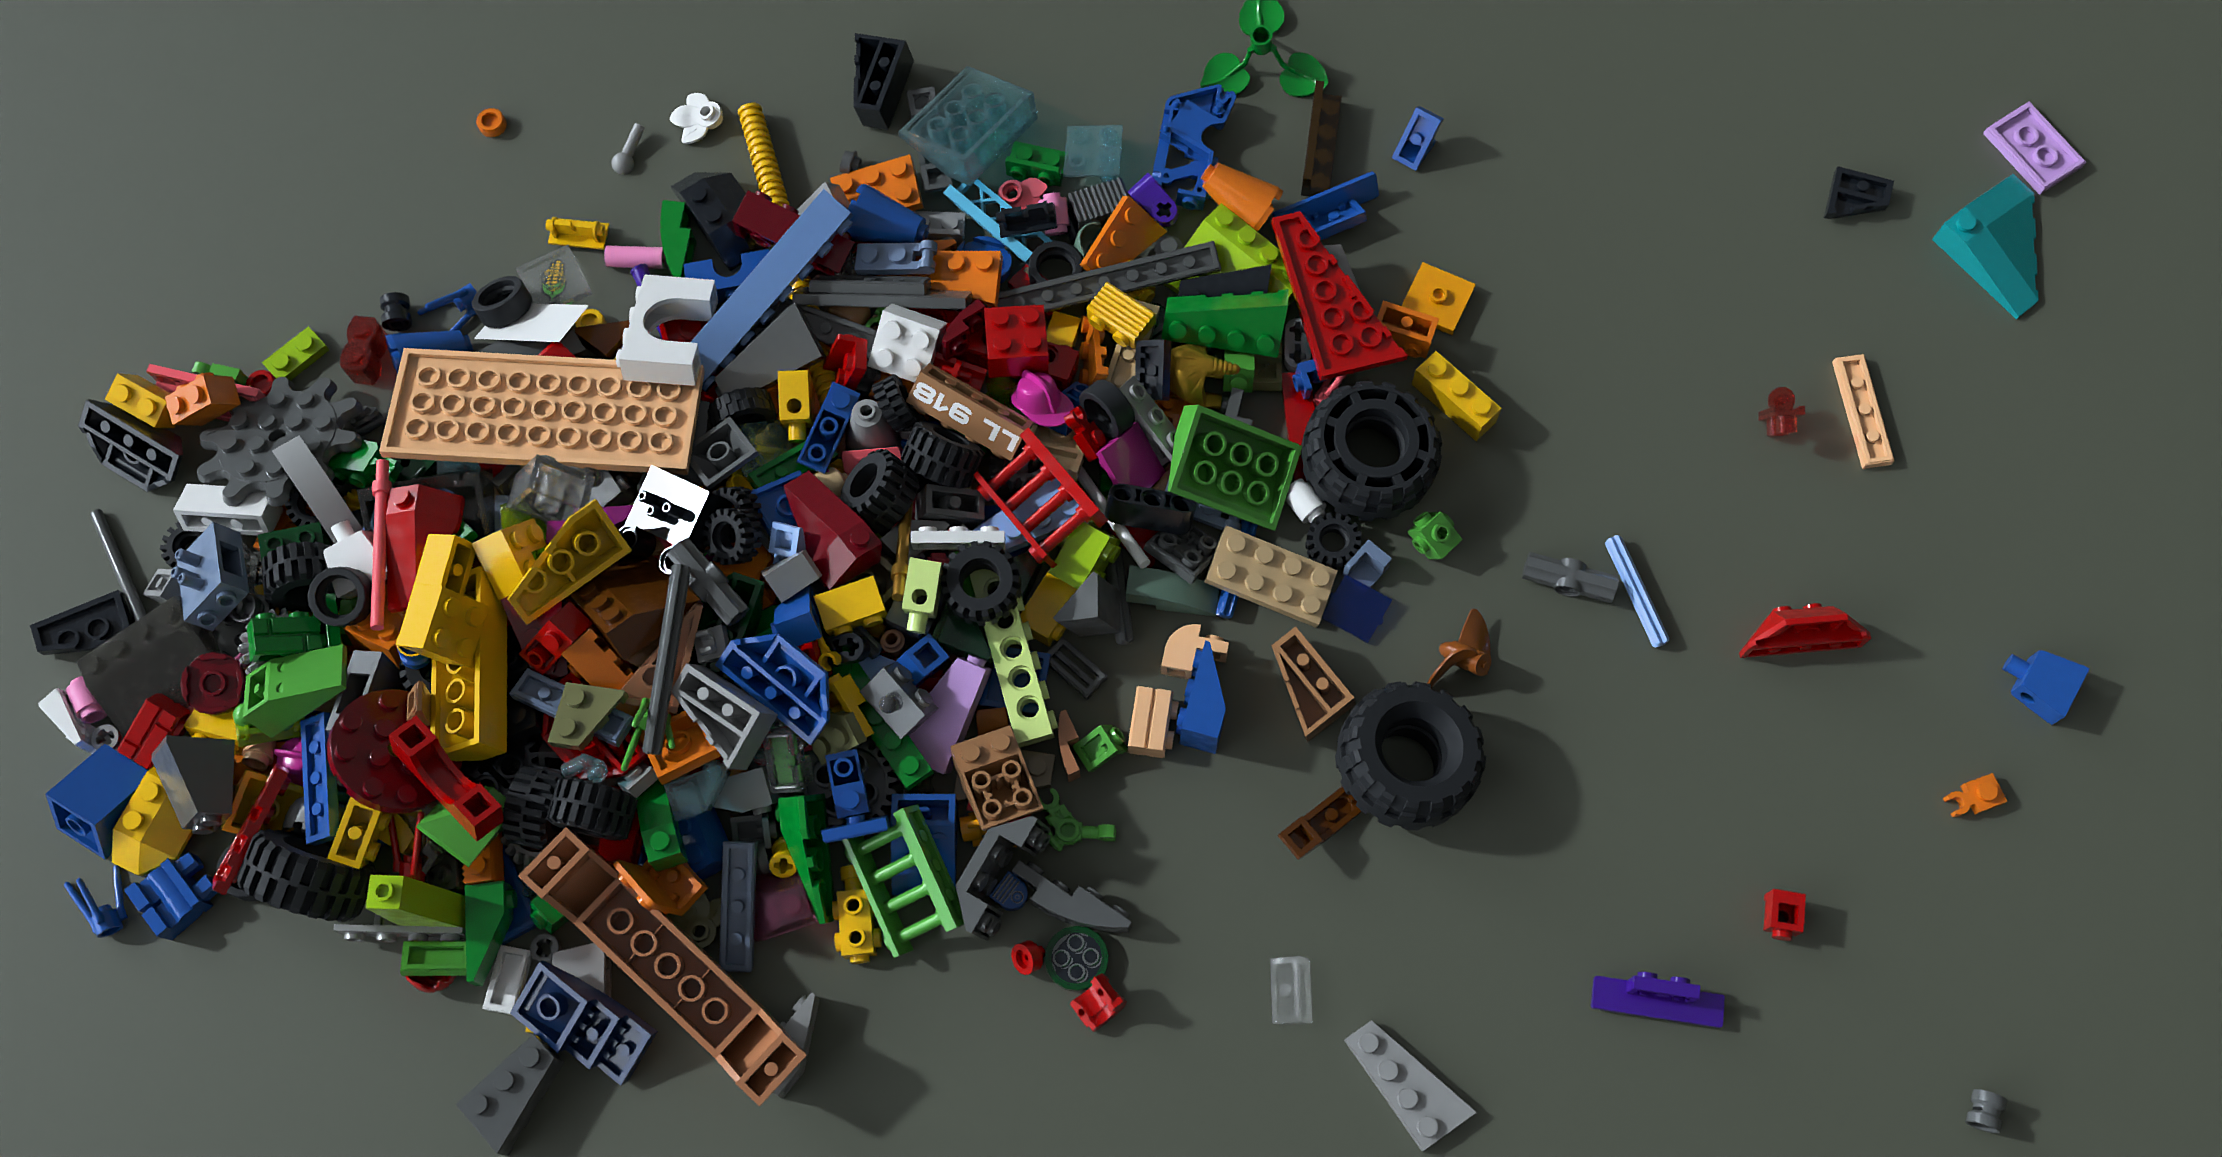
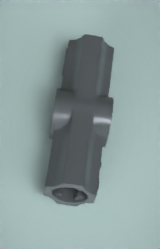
M687 537L671 547L667 556L674 564H683L690 567L691 572L688 585L703 602H707L727 626L730 627L746 615L750 610L747 604L728 584L730 581L712 561L709 562L690 538Z
M1529 552L1522 573V579L1551 586L1555 592L1568 597L1583 595L1608 603H1612L1619 583V576L1587 568V565L1580 560L1573 558L1558 560L1533 552Z

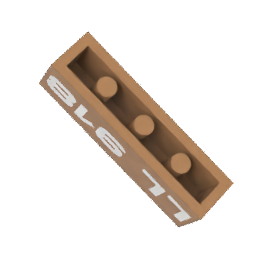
M931 363L920 371L906 400L907 403L913 405L917 412L925 415L929 414L939 420V423L945 428L957 430L964 434L967 440L990 449L996 457L1010 461L1016 456L1024 443V440L1019 435L1028 427L1031 429L1034 423Z

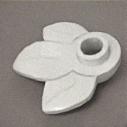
M702 93L688 95L687 105L676 108L670 116V121L674 125L684 128L682 135L683 144H691L703 139L708 129L717 128L723 120L721 107L716 102L709 101L707 96Z

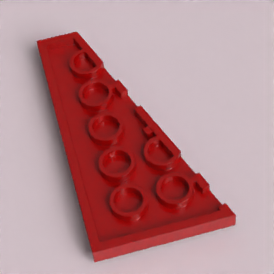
M1302 212L1273 217L1272 227L1320 381L1405 361L1408 356L1402 347L1399 348L1393 340L1391 332L1376 317L1374 309L1348 274L1345 275L1338 266V261L1321 243V238Z

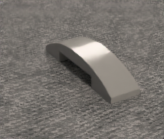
M300 435L272 450L334 544L337 543L331 527L339 522L348 520L355 533L363 530Z

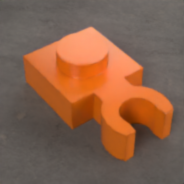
M1993 773L1966 782L1960 786L1963 792L1954 791L1943 798L1944 802L1956 800L1959 803V809L1951 813L1952 817H1959L1965 814L1970 807L1974 815L2008 802Z

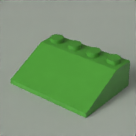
M1200 405L1184 406L1174 437L1168 492L1275 531L1302 445Z

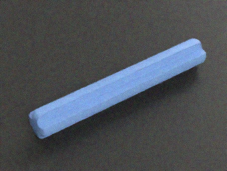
M1617 535L1607 539L1605 542L1606 548L1652 646L1656 648L1665 645L1669 641V636L1622 537Z

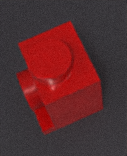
M1772 889L1764 894V901L1766 902L1763 931L1772 932L1773 939L1791 941L1792 936H1798L1804 932L1806 894ZM1778 913L1784 915L1785 922L1778 921Z

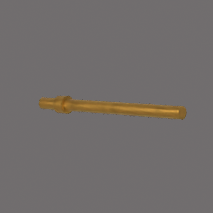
M913 502L909 510L899 521L896 560L891 569V580L893 581L892 599L895 601H903L909 566L908 555Z

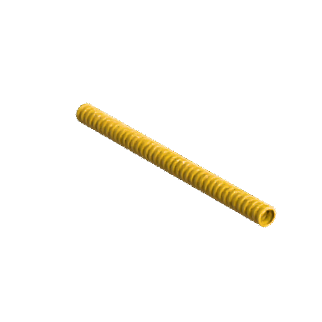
M759 103L744 104L738 109V115L759 190L772 198L771 202L779 206L783 204L790 205L785 193V187L783 186L784 183L781 178L762 106ZM809 275L803 281L799 278L792 286L795 289L794 292L800 287H809L811 280ZM808 305L813 308L819 309L818 306ZM819 342L827 356L830 350L829 345ZM824 360L810 367L820 407L826 398L832 382H835L836 375L834 371L823 369Z

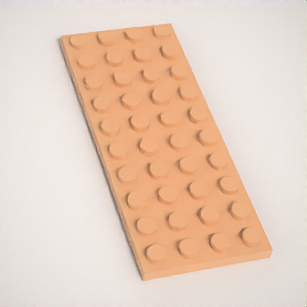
M404 348L379 452L382 458L648 473L651 465L672 474L688 475L705 370L703 365H701L696 385L691 386L623 380L621 368L617 367L616 360Z

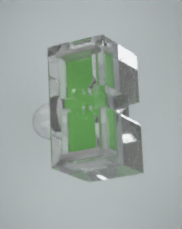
M775 721L763 740L764 747L758 749L753 760L758 766H767L771 793L801 792L814 781L811 755H804V748L809 744L782 721Z

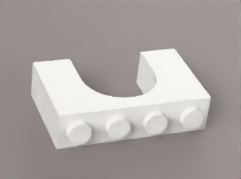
M644 275L642 285L636 288L635 307L630 308V324L628 328H624L623 347L617 351L616 365L621 368L623 380L695 386L701 367L698 343L661 340L653 337L650 333L658 325L671 320L709 321L714 316L718 304L715 280Z

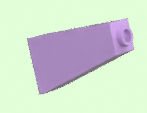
M969 654L967 658L959 657L954 661L929 693L938 709L915 732L909 735L932 770L941 774L951 772L954 764L950 746L964 741L992 672V668L985 666L986 660L978 656Z

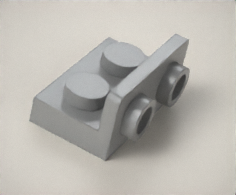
M913 211L926 219V225L929 226L926 240L954 239L957 243V248L964 242L965 213Z

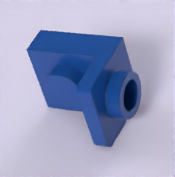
M1313 359L1298 363L1295 375L1292 376L1295 390L1297 392L1301 391L1304 400L1309 399L1311 396V381L1313 383L1326 381H1320Z

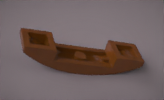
M1342 786L1305 816H1301L1278 834V837L1293 855L1300 860L1332 837L1362 811L1355 806L1357 801L1354 797L1346 794Z

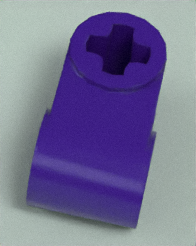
M1149 173L1143 176L1127 192L1162 227H1171L1176 223L1178 210L1175 202ZM1162 207L1165 210L1170 208L1171 215L1169 217L1165 215L1160 217L1159 210Z

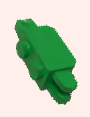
M363 440L361 447L356 451L338 453L330 459L328 464L335 473L333 483L338 485L350 484L361 489L366 487L372 488V482L376 480L377 460L386 459L389 461V481L391 482L397 480L399 473L403 470V466L392 458H382L379 452L380 445L377 442Z

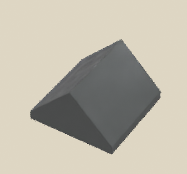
M1093 571L1053 619L1079 637L1120 633L1119 590Z

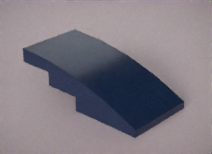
M545 961L538 963L510 1012L512 1016L557 1053L563 1050L568 1051L588 1069L595 1066L599 1067L620 1086L629 1081L658 1032L632 1011L605 993Z

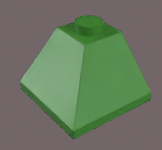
M484 787L502 806L503 812L506 797L493 787ZM439 802L419 822L416 828L469 867L503 830V822L477 842Z

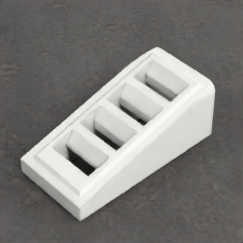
M56 688L38 703L43 712L74 745L86 752H91L95 749L91 744V737L85 724L76 717L66 692Z

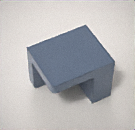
M1368 539L1347 562L1342 575L1362 592L1367 593L1389 569L1392 558Z

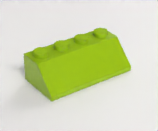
M1222 203L1203 220L1185 245V247H1190L1210 241L1215 242L1221 270L1204 274L1203 276L1272 264L1268 293H1278V290L1289 289L1288 306L1295 300L1280 249Z

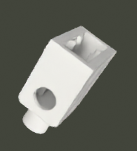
M348 520L335 524L331 527L337 543L326 548L323 553L327 567H350L360 570L369 577L372 583L374 533L364 530L355 533ZM386 550V576H385V580H387V550ZM339 578L332 581L337 598L352 599L358 596L357 589L350 580Z

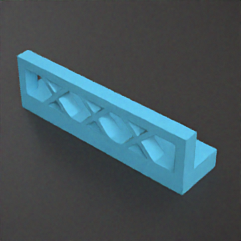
M971 173L957 189L950 184L943 192L952 203L994 238L1001 241L1006 248L1028 265L1033 252L1027 248L1026 238L1039 237L1044 243L1052 241L1041 231L1001 238L999 224L996 223L997 219L986 214L985 204L998 203L1000 211L1001 208L1009 209L1012 207ZM973 183L980 188V199L969 200L964 196V193ZM985 193L991 198L985 199Z

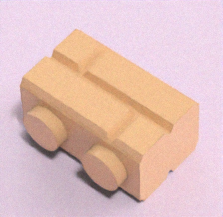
M1143 686L1137 687L1128 741V753L1165 758L1166 749L1172 750L1174 731H1169L1170 719H1177L1179 705L1178 701H1173V691Z

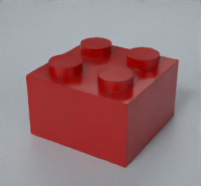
M1044 305L984 308L989 378L1022 376L1024 370H1029L1032 373L1042 372L1048 374L1049 354Z

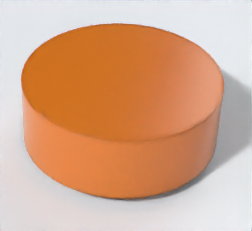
M495 108L483 110L476 119L480 132L486 137H497L507 127L504 115Z

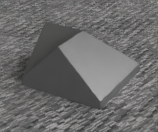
M729 416L693 442L690 465L708 490H710L758 456L759 453Z

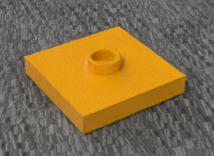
M1422 262L1401 306L1439 318L1436 329L1453 335L1476 284Z

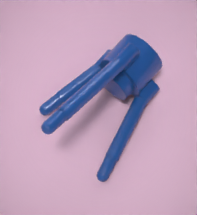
M469 283L451 294L426 303L425 307L419 309L417 313L422 315L454 302L460 312L466 310L467 313L449 331L460 330L471 317L476 315L472 308V300L477 292Z
M118 865L113 867L116 909H112L110 904L98 907L82 878H78L76 883L87 905L70 882L64 883V887L98 938L117 933L123 928L122 920L128 918L124 909L122 879Z

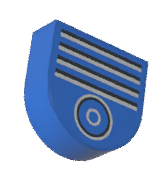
M1008 871L989 897L1003 909L1015 911L1025 905L1028 892L1024 882Z

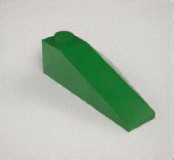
M825 793L778 798V804L775 809L776 820L780 823L782 835L819 924H826L835 921L832 911L834 893L829 843L823 842L821 833L823 829L828 827Z

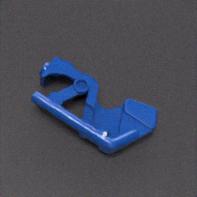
M1220 84L1173 95L1167 99L1152 177L1161 186H1168L1174 181L1186 178L1197 180L1193 191L1178 188L1175 204L1189 210H1203L1205 199L1211 200V196L1202 187L1204 181L1201 179V176L1210 164L1215 166L1219 157H1213L1214 151L1203 144L1201 135L1204 130L1211 126L1218 130L1223 129L1236 100L1235 92H1225ZM1169 144L1184 152V158L1195 161L1173 169L1165 168Z

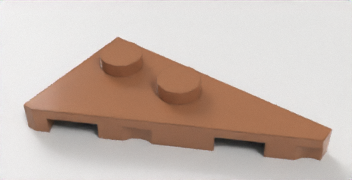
M694 603L683 616L672 688L686 663L690 662L703 608L702 604ZM659 645L621 689L625 690L628 694L625 703L639 706L643 698H651ZM671 692L668 712L677 714L679 702Z

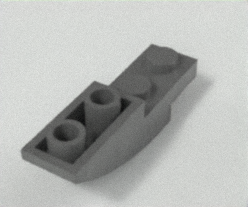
M1019 860L1012 869L1013 875L1035 891L1030 899L1031 903L1044 913L1062 922L1074 926L1087 927L1093 931L1128 933L1131 930L1132 922L1128 920L1130 915L1117 905H1114L1113 908L1102 902L1104 897L1093 888L1088 887L1085 890L1078 886L1071 896L1068 894L1070 889L1056 879L1053 883L1042 876L1044 871L1030 861L1026 865Z

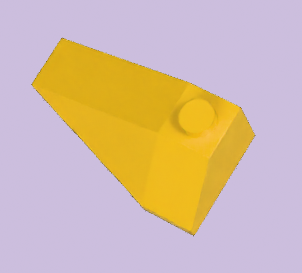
M594 499L568 517L507 600L524 623L528 625L632 550L599 502Z

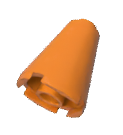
M1219 162L1215 166L1210 164L1201 176V179L1204 181L1202 187L1218 205L1222 203L1257 232L1274 210L1273 199L1276 198L1279 201L1283 190L1276 185Z

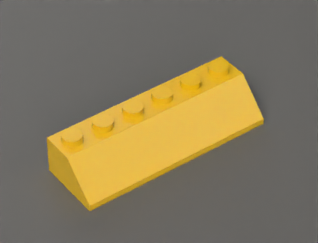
M479 566L471 569L464 596L488 605L489 609L471 667L444 664L432 659L430 731L438 738L451 761H483L507 752V614L501 601L498 600L483 567Z

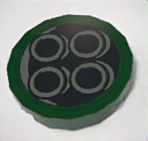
M1072 926L1062 929L1052 937L1046 947L1044 960L1047 973L1055 984L1069 991H1084L1092 986L1090 981L1095 976L1101 973L1105 975L1109 955L1106 944L1099 934L1087 927Z

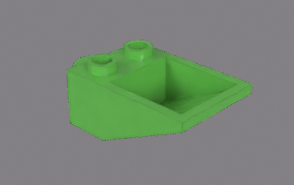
M341 644L270 659L246 676L244 703L239 704L234 709V722L242 727L248 725L249 728L255 726L270 738H273L282 731L289 730L295 722L346 689L347 647Z

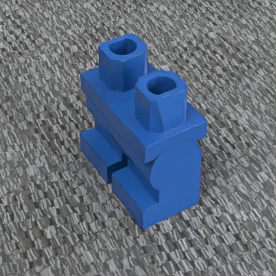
M190 852L177 861L167 858L160 864V867L150 872L140 883L134 882L124 889L137 910L143 912L142 917L157 937L168 940L175 939L198 919L203 911L207 912L214 906L210 901L217 893L213 891V877L206 874L197 882L192 876L200 871L204 864L196 854Z

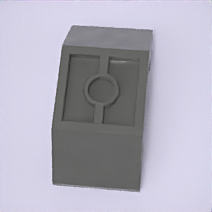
M1033 816L989 828L956 884L963 920L968 932L988 941L989 937L995 936L1002 924L1000 918L1003 912L982 900L985 895L989 896L997 884L996 876L1000 869L1005 868L1011 861L1013 851L1011 850L1014 845L1034 857L1037 856L1038 852L1045 850L1051 838L1049 835L1051 829Z

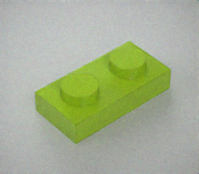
M308 326L264 360L262 364L276 379L286 377L292 380L330 349Z

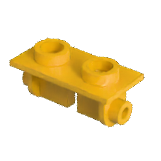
M552 217V219L546 220V230L550 231L548 244L604 250L609 223Z

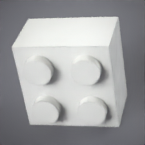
M891 303L882 311L867 366L891 375L895 374L900 378L915 383L920 371L929 363L933 365L936 353H939L947 322Z

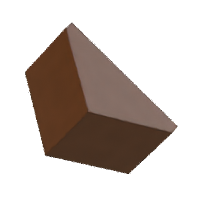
M627 320L575 327V334L582 345L600 359L613 360L618 349L623 347L624 328L629 327L630 322Z

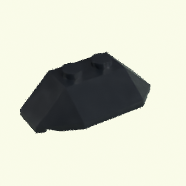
M694 172L671 186L680 202L686 203L692 219L729 271L742 264L741 254L755 251L756 241L749 234H747L745 239L739 237L734 230L732 220L746 192L731 172Z
M92 399L86 400L78 427L83 434L86 433L88 442L102 465L146 492L156 490L175 481L183 457L180 436L166 428H155L113 404Z

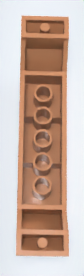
M565 827L518 877L541 899H544L574 923L702 1045L736 1082L735 1084L760 1107L807 1054L768 1010L668 915L663 914L659 910L652 909V911L645 909L637 901L638 894L635 890L628 888L618 879L617 875L619 872L573 831Z

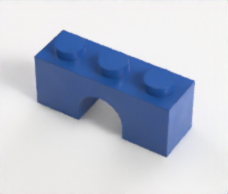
M765 249L741 254V269L730 277L718 275L712 259L683 264L685 278L715 280L718 303H723L727 301L770 250Z

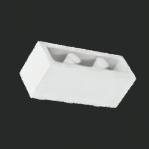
M186 484L173 509L183 531L204 532L212 522L241 532L242 535L257 536L258 534L274 531L284 510L282 506H270L264 491L253 492L242 503L236 506H228L224 503L222 491L226 486Z

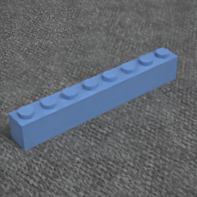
M825 189L820 192L691 341V343H698L701 365H703L705 370L702 389L705 392L716 382L714 375L721 367L726 368L737 357L734 355V352L741 345L746 347L756 336L753 332L760 323L765 325L775 314L774 306L779 301L784 303L795 290L792 288L794 283L799 278L803 281L812 272L814 267L811 264L818 256L823 258L832 249L833 244L831 241L837 234L844 235L853 224L850 220L853 214Z

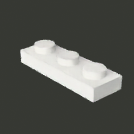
M924 526L919 527V531H911L913 550H959L958 547L963 544L966 548L972 547L971 542L977 541L978 545H983L984 541L991 542L992 547H996L998 544L1005 550V531H999V528L995 526H984L980 528V531H968V528L963 526L950 527L949 531H937L936 527Z

